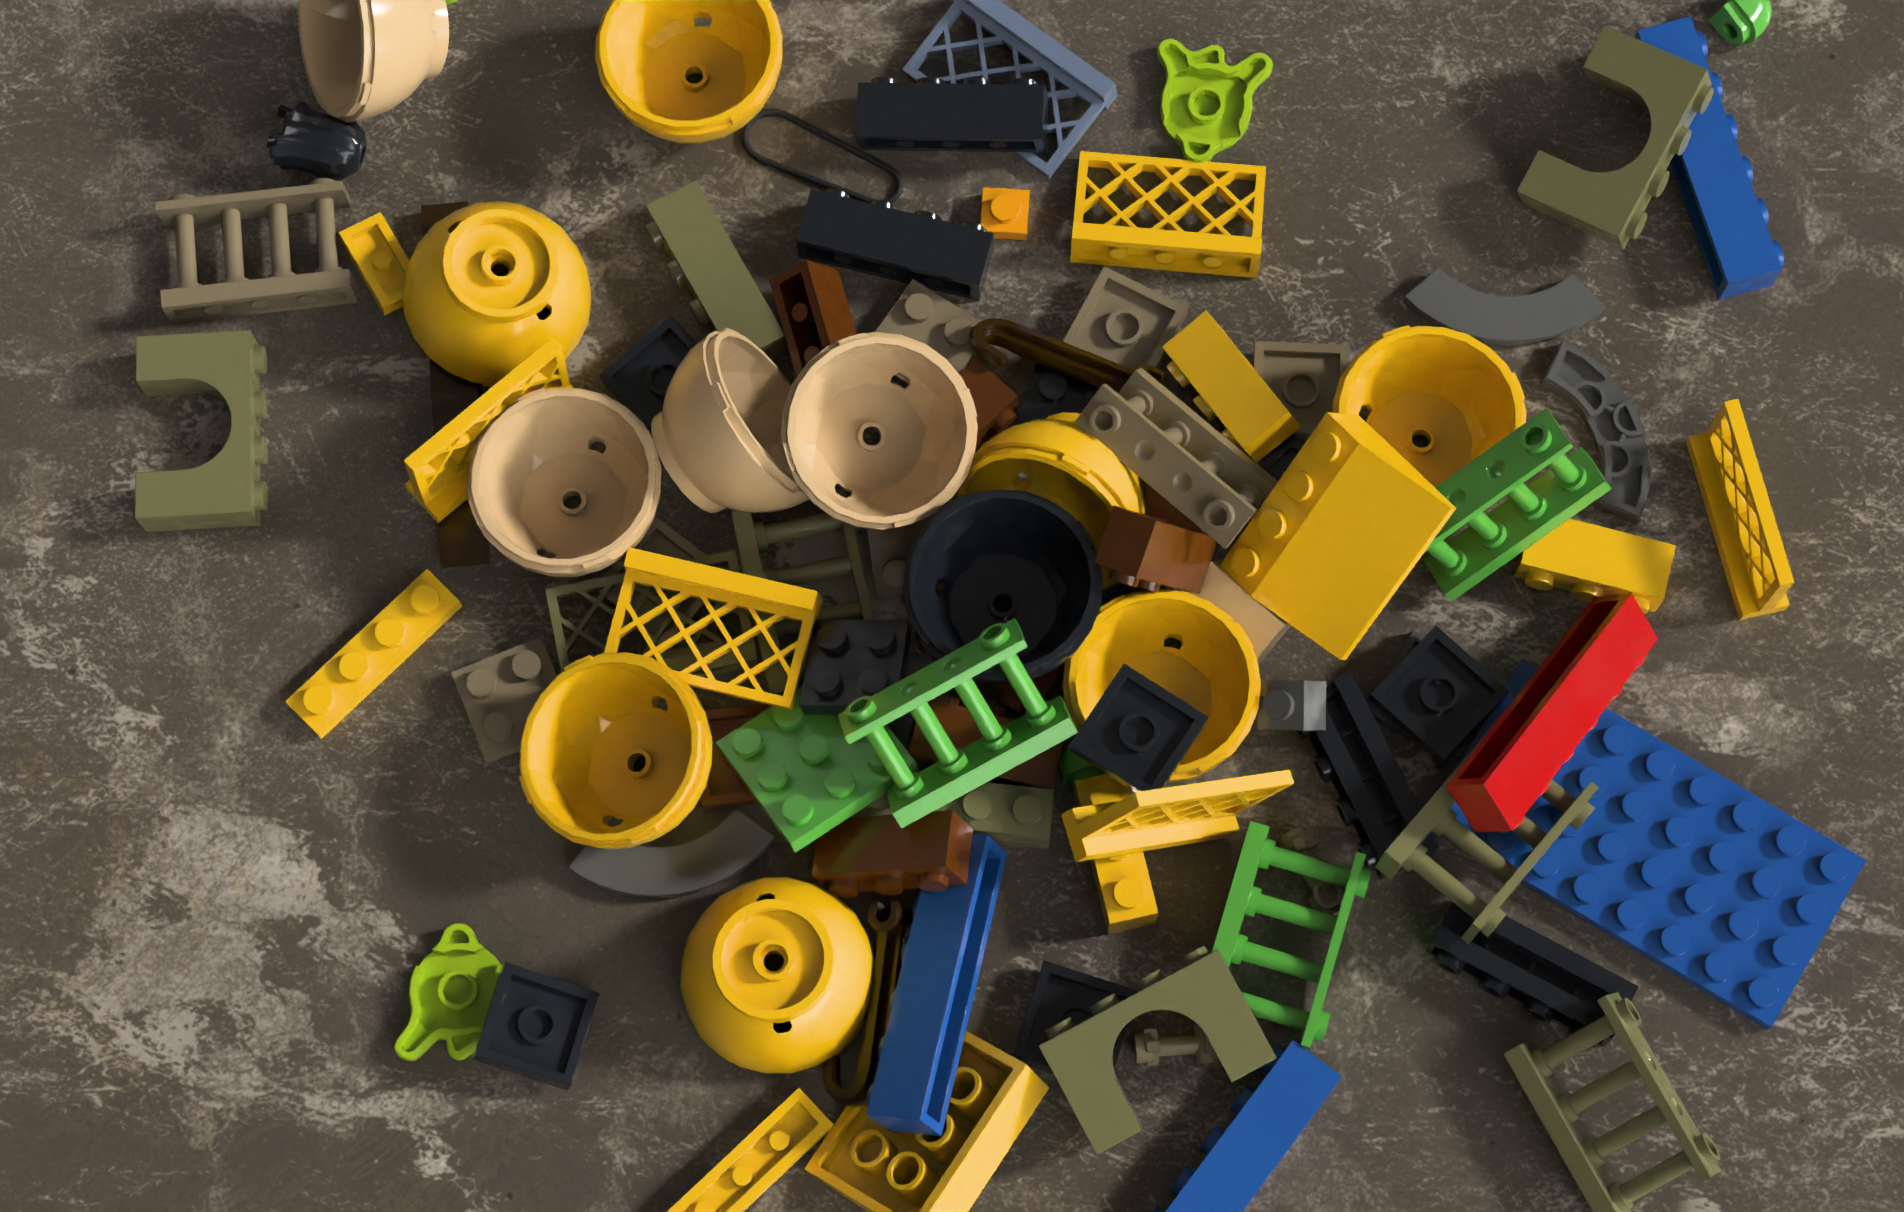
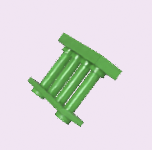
M1547 408L1435 487L1456 507V510L1425 552H1428L1429 555L1423 561L1444 595L1451 601H1454L1612 489L1583 447H1580L1569 456L1565 455L1567 451L1573 448V445ZM1546 466L1550 467L1548 471H1546L1544 474L1536 478L1527 486L1524 484L1525 481H1527L1529 478L1537 474ZM1508 495L1510 497L1489 513L1485 514L1483 512L1504 496ZM1466 523L1469 525V527L1448 542L1444 541L1446 537Z
M1015 618L1004 624L997 623L989 626L980 634L979 638L871 697L863 696L854 700L845 711L838 714L842 731L848 744L850 745L866 736L895 784L885 791L891 812L901 829L1078 733L1070 711L1062 697L1058 696L1050 701H1044L1016 653L1028 646ZM996 664L1000 665L1026 709L1025 715L1006 725L998 723L972 677ZM952 688L956 690L982 733L981 739L962 749L954 747L928 704V701ZM908 712L911 713L938 758L935 764L918 773L910 771L883 727Z
M1250 821L1212 952L1218 949L1228 968H1230L1231 963L1240 965L1241 961H1245L1319 983L1311 1012L1242 992L1255 1017L1305 1031L1301 1046L1310 1050L1313 1039L1320 1042L1324 1040L1331 1013L1322 1011L1323 1003L1354 895L1362 898L1365 897L1372 869L1363 867L1366 854L1356 852L1353 866L1349 868L1275 846L1276 841L1267 839L1269 826ZM1269 865L1346 887L1338 916L1261 894L1262 888L1254 886L1259 867L1268 870ZM1255 913L1332 935L1325 963L1322 964L1248 942V936L1240 934L1245 915L1254 917Z

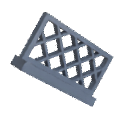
M955 0L902 69L905 75L917 83L919 78L927 77L918 70L927 57L947 53L950 76L938 77L944 80L946 84L963 83L967 78H984L989 80V78L1013 74L1016 75V78H1022L1021 73L1039 70L1049 76L1051 92H1047L1049 101L1053 103L1055 124L1048 125L1047 133H1057L1058 149L1047 163L1032 152L1013 153L1049 179L1104 108L1107 110L1118 96L1116 85L1112 80L1000 0ZM961 13L976 23L978 39L951 43L950 27ZM982 28L994 37L983 38ZM944 36L945 44L937 46V44ZM1005 44L1012 49L1014 66L988 70L985 47ZM979 48L982 71L956 75L953 52ZM1019 55L1030 63L1020 64ZM1055 81L1065 87L1066 90L1056 91ZM1078 97L1090 105L1080 120L1061 123L1059 99ZM1071 130L1063 141L1062 131Z

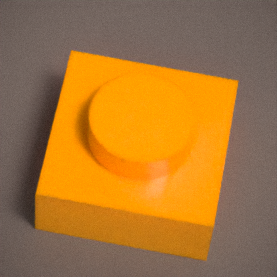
M983 187L980 225L986 228L987 232L994 233V239L1027 240L1030 190Z

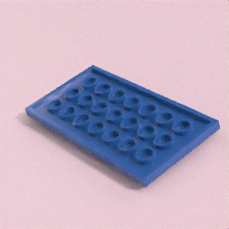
M1521 659L1505 686L1509 690L1507 696L1486 717L1458 766L1501 717L1537 671V667ZM1606 708L1599 716L1596 726L1587 732L1574 749L1571 759L1564 763L1552 778V780L1576 799L1592 781L1599 787L1588 801L1595 809L1577 831L1570 825L1567 826L1521 881V884L1759 1026L1769 1030L1778 1018L1866 860ZM1540 795L1525 816L1545 833H1548L1563 816V813ZM1456 803L1451 808L1458 814L1455 819L1517 869L1534 850L1513 831L1504 833L1499 831L1475 832L1458 804ZM1443 834L1441 835L1442 837H1444V838H1446L1447 840L1451 841V840L1448 839L1445 835H1443Z

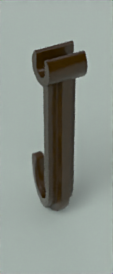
M990 318L980 321L971 328L967 341L969 349L977 357L996 366H1004L1007 355L991 345L1002 347L1016 355L1099 388L1102 384L1106 383L1117 393H1119L1134 371L1139 368H1143L1161 384L1164 378V373L1154 366L1142 364L1130 369L1023 325L1001 318Z
M874 900L868 911L870 926L876 930L873 949L875 965L869 1008L864 1016L857 1076L854 1083L849 1087L844 1088L840 1081V1057L838 1055H834L824 1062L823 1078L828 1094L836 1102L850 1107L867 1104V1093L871 1084L874 1083L878 1068L879 1044L882 1037L886 1034L891 1014V994L897 988L902 968V948L905 940L909 938L912 927V909L895 900L891 902V907Z

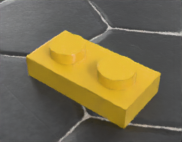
M379 212L340 231L339 238L384 316L403 307V282L409 259L382 213Z

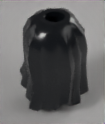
M300 102L294 108H289L283 104L279 106L277 116L283 118L282 132L276 133V137L269 136L266 145L269 148V155L273 159L274 165L280 166L282 170L298 169L321 178L342 180L358 172L365 158L367 140L365 132L356 121L346 123L329 114L313 110L305 102Z

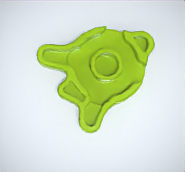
M1171 38L1159 43L1157 59L1163 67L1166 77V83L1161 94L1160 118L1168 136L1181 148L1185 160L1196 163L1210 162L1215 154L1233 146L1242 138L1248 129L1252 114V96L1258 86L1272 72L1273 62L1269 56L1264 53H1254L1238 64L1229 66L1224 61V49L1219 45H1210L1198 51H1190L1179 41Z
M455 923L444 930L440 942L432 948L433 951L423 959L419 966H415L411 975L408 995L411 1016L407 1026L399 1035L394 1045L395 1052L403 1060L415 1061L419 1059L438 1040H445L447 1042L449 1055L457 1061L464 1060L475 1052L502 965L493 954L478 942L474 931L468 925Z

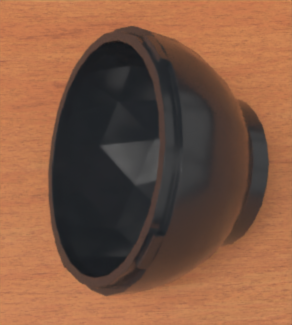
M997 489L976 492L968 496L962 495L940 508L939 512L928 521L914 541L906 560L903 584L907 614L920 640L937 660L979 638L980 634L989 626L997 623L1004 624L1015 618L1028 646L1016 654L1031 680H1034L1054 671L1071 658L1093 627L1101 607L1103 585L1100 564L1094 563L1097 555L1094 548L1095 545L1080 521H1076L1070 513L1052 501L1027 491ZM940 583H944L947 586L944 599L939 598L935 593L937 585ZM1006 598L1012 603V607L1007 612H998L993 606L994 602L997 599ZM1068 611L1070 613L1069 622L1060 625L1062 612ZM999 664L972 677V679L979 682L1010 684Z

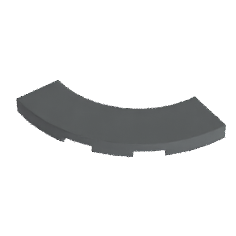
M1440 267L1410 291L1403 301L1417 315L1435 327H1445L1466 333L1477 340L1483 341V344L1497 346H1522L1523 343L1560 338L1590 323L1603 313L1606 307L1574 274H1571L1557 285L1537 293L1521 296H1501L1472 289L1449 276Z
M1561 340L1541 386L1551 390L1569 403L1581 416L1593 437L1597 448L1600 472L1612 488L1595 500L1593 506L1637 525L1646 504L1650 484V463L1644 437L1645 430L1640 416L1631 399H1627L1621 388L1611 378L1612 374L1605 367L1578 347Z
M735 808L720 825L695 840L667 847L636 846L623 849H603L585 845L568 868L585 881L620 895L657 897L659 899L676 898L696 894L698 891L734 878L758 860L775 842L776 838Z

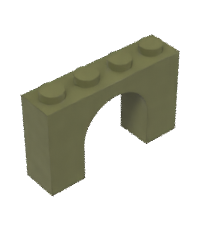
M1604 26L1583 66L1589 82L1630 99L1645 109L1651 118V131L1646 146L1631 163L1610 172L1586 171L1538 150L1517 193L1523 205L1624 250L1629 239H1636L1643 230L1647 220V213L1644 211L1652 196L1658 198L1663 192L1670 174L1666 169L1674 154L1680 156L1686 149L1692 134V130L1688 128L1696 113L1703 114L1712 99L1714 88L1711 87L1712 83L1708 69L1608 26Z
M251 330L136 336V382L147 397L185 394L209 395L224 402L229 407L231 413V430L228 440L222 450L207 463L185 470L135 472V519L146 532L260 526V510H266L268 507L267 485L265 481H260V464H267L268 460L266 437L260 436V419H266L268 412L266 393L264 390L260 391V374L267 373V354L265 346H259Z
M1205 945L1179 958L1178 961L1182 968L1164 977L1161 970L1158 969L1133 983L1137 990L1133 995L1119 1001L1116 993L1089 1006L1092 1017L1077 1025L1069 1017L1044 1031L1049 1040L1041 1043L1039 1047L1096 1154L1142 1131L1143 1128L1117 1080L1113 1066V1050L1116 1039L1125 1025L1135 1017L1149 1011L1170 1010L1181 1013L1195 1021L1208 1037L1231 1082L1277 1058L1218 949L1208 953Z

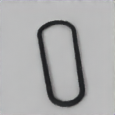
M775 108L762 109L743 127L741 133L742 145L748 155L757 162L827 189L843 191L851 198L869 203L870 200H876L771 160L755 152L749 144L748 134L750 127L763 116L775 115L783 117L893 175L896 180V190L891 197L882 201L892 204L902 194L904 187L903 179L898 170L891 165L784 110Z

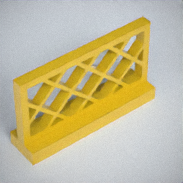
M1080 151L1070 263L1257 278L1262 248L1261 236L1266 166L1208 161L1196 163L1184 159ZM1088 167L1109 169L1116 178L1099 189L1087 177ZM1141 172H1153L1163 182L1146 193L1133 178ZM1188 176H1201L1210 186L1193 197L1179 182ZM1235 179L1255 181L1254 192L1241 201L1226 186ZM1124 185L1138 200L1121 211L1108 196ZM1169 189L1185 203L1170 215L1154 201ZM1087 190L1091 196L1085 200ZM1218 193L1232 208L1215 219L1201 204ZM1098 203L1113 217L1105 224L1083 223L1084 213ZM1251 205H1253V213L1248 209ZM1146 207L1160 222L1152 228H1140L1129 218ZM1193 211L1207 226L1198 232H1187L1176 222ZM1240 215L1252 227L1251 237L1231 235L1223 226Z
M551 337L404 460L410 478L405 483L407 491L437 523L441 522L468 499L469 464L475 445L490 422L496 417L501 416L505 412V408L515 403L518 397L542 388L545 390L574 388L569 381L563 347L554 337Z
M1739 399L1725 401L1706 432L1689 436L1686 440V445L1740 621L1786 610L1790 605L1786 592L1794 584V579Z
M631 547L627 550L623 565L626 568L604 653H617L620 639L638 628L651 649L644 653L643 656L655 657L657 661L667 666L661 653L685 639L698 661L680 672L673 671L689 686L792 710L815 619L819 618L823 602L818 591ZM635 583L654 587L663 603L638 617L630 604ZM663 590L678 594L668 599ZM690 596L702 599L710 614L685 628L673 606ZM710 601L726 605L715 611ZM737 607L749 610L757 625L732 640L720 617ZM668 610L680 632L655 646L644 624ZM629 612L634 621L625 625L627 613ZM757 612L773 616L762 622ZM784 618L802 622L798 640L780 651L767 628ZM715 621L728 643L702 657L690 636ZM762 632L775 654L750 669L737 647ZM732 650L745 672L728 683L717 681L708 664ZM794 652L791 667H789L784 658ZM780 661L788 675L783 696L764 692L755 678V675ZM702 668L708 678L692 674ZM750 679L755 689L739 685Z
M1290 770L1134 792L1117 802L1076 807L1061 815L1075 862L1229 838L1240 832L1235 815L1293 785L1294 781Z

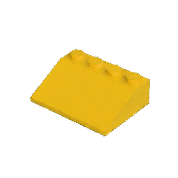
M1326 412L1220 566L1250 597L1339 660H1346L1456 510V507L1359 415Z
M966 1031L942 1136L888 1131L866 1115L867 1104L858 1107L846 1106L835 1122L834 1127L829 1131L804 1169L867 1212H968L1049 1090V1087L1027 1064Z

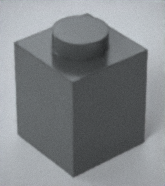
M1261 680L1257 730H1326V681Z

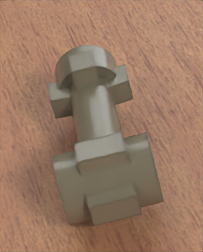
M1303 826L1287 832L1277 840L1281 848L1314 857L1311 849L1317 846V841L1312 833H1306ZM1303 875L1312 891V895L1307 901L1309 908L1332 915L1339 914L1340 903L1345 893L1344 887Z
M1193 1024L1194 1034L1158 1037L1156 1028L1143 1029V1033L1133 1034L1136 1064L1146 1063V1067L1159 1066V1059L1164 1056L1195 1054L1196 1064L1219 1063L1220 1060L1208 1037L1198 1024Z

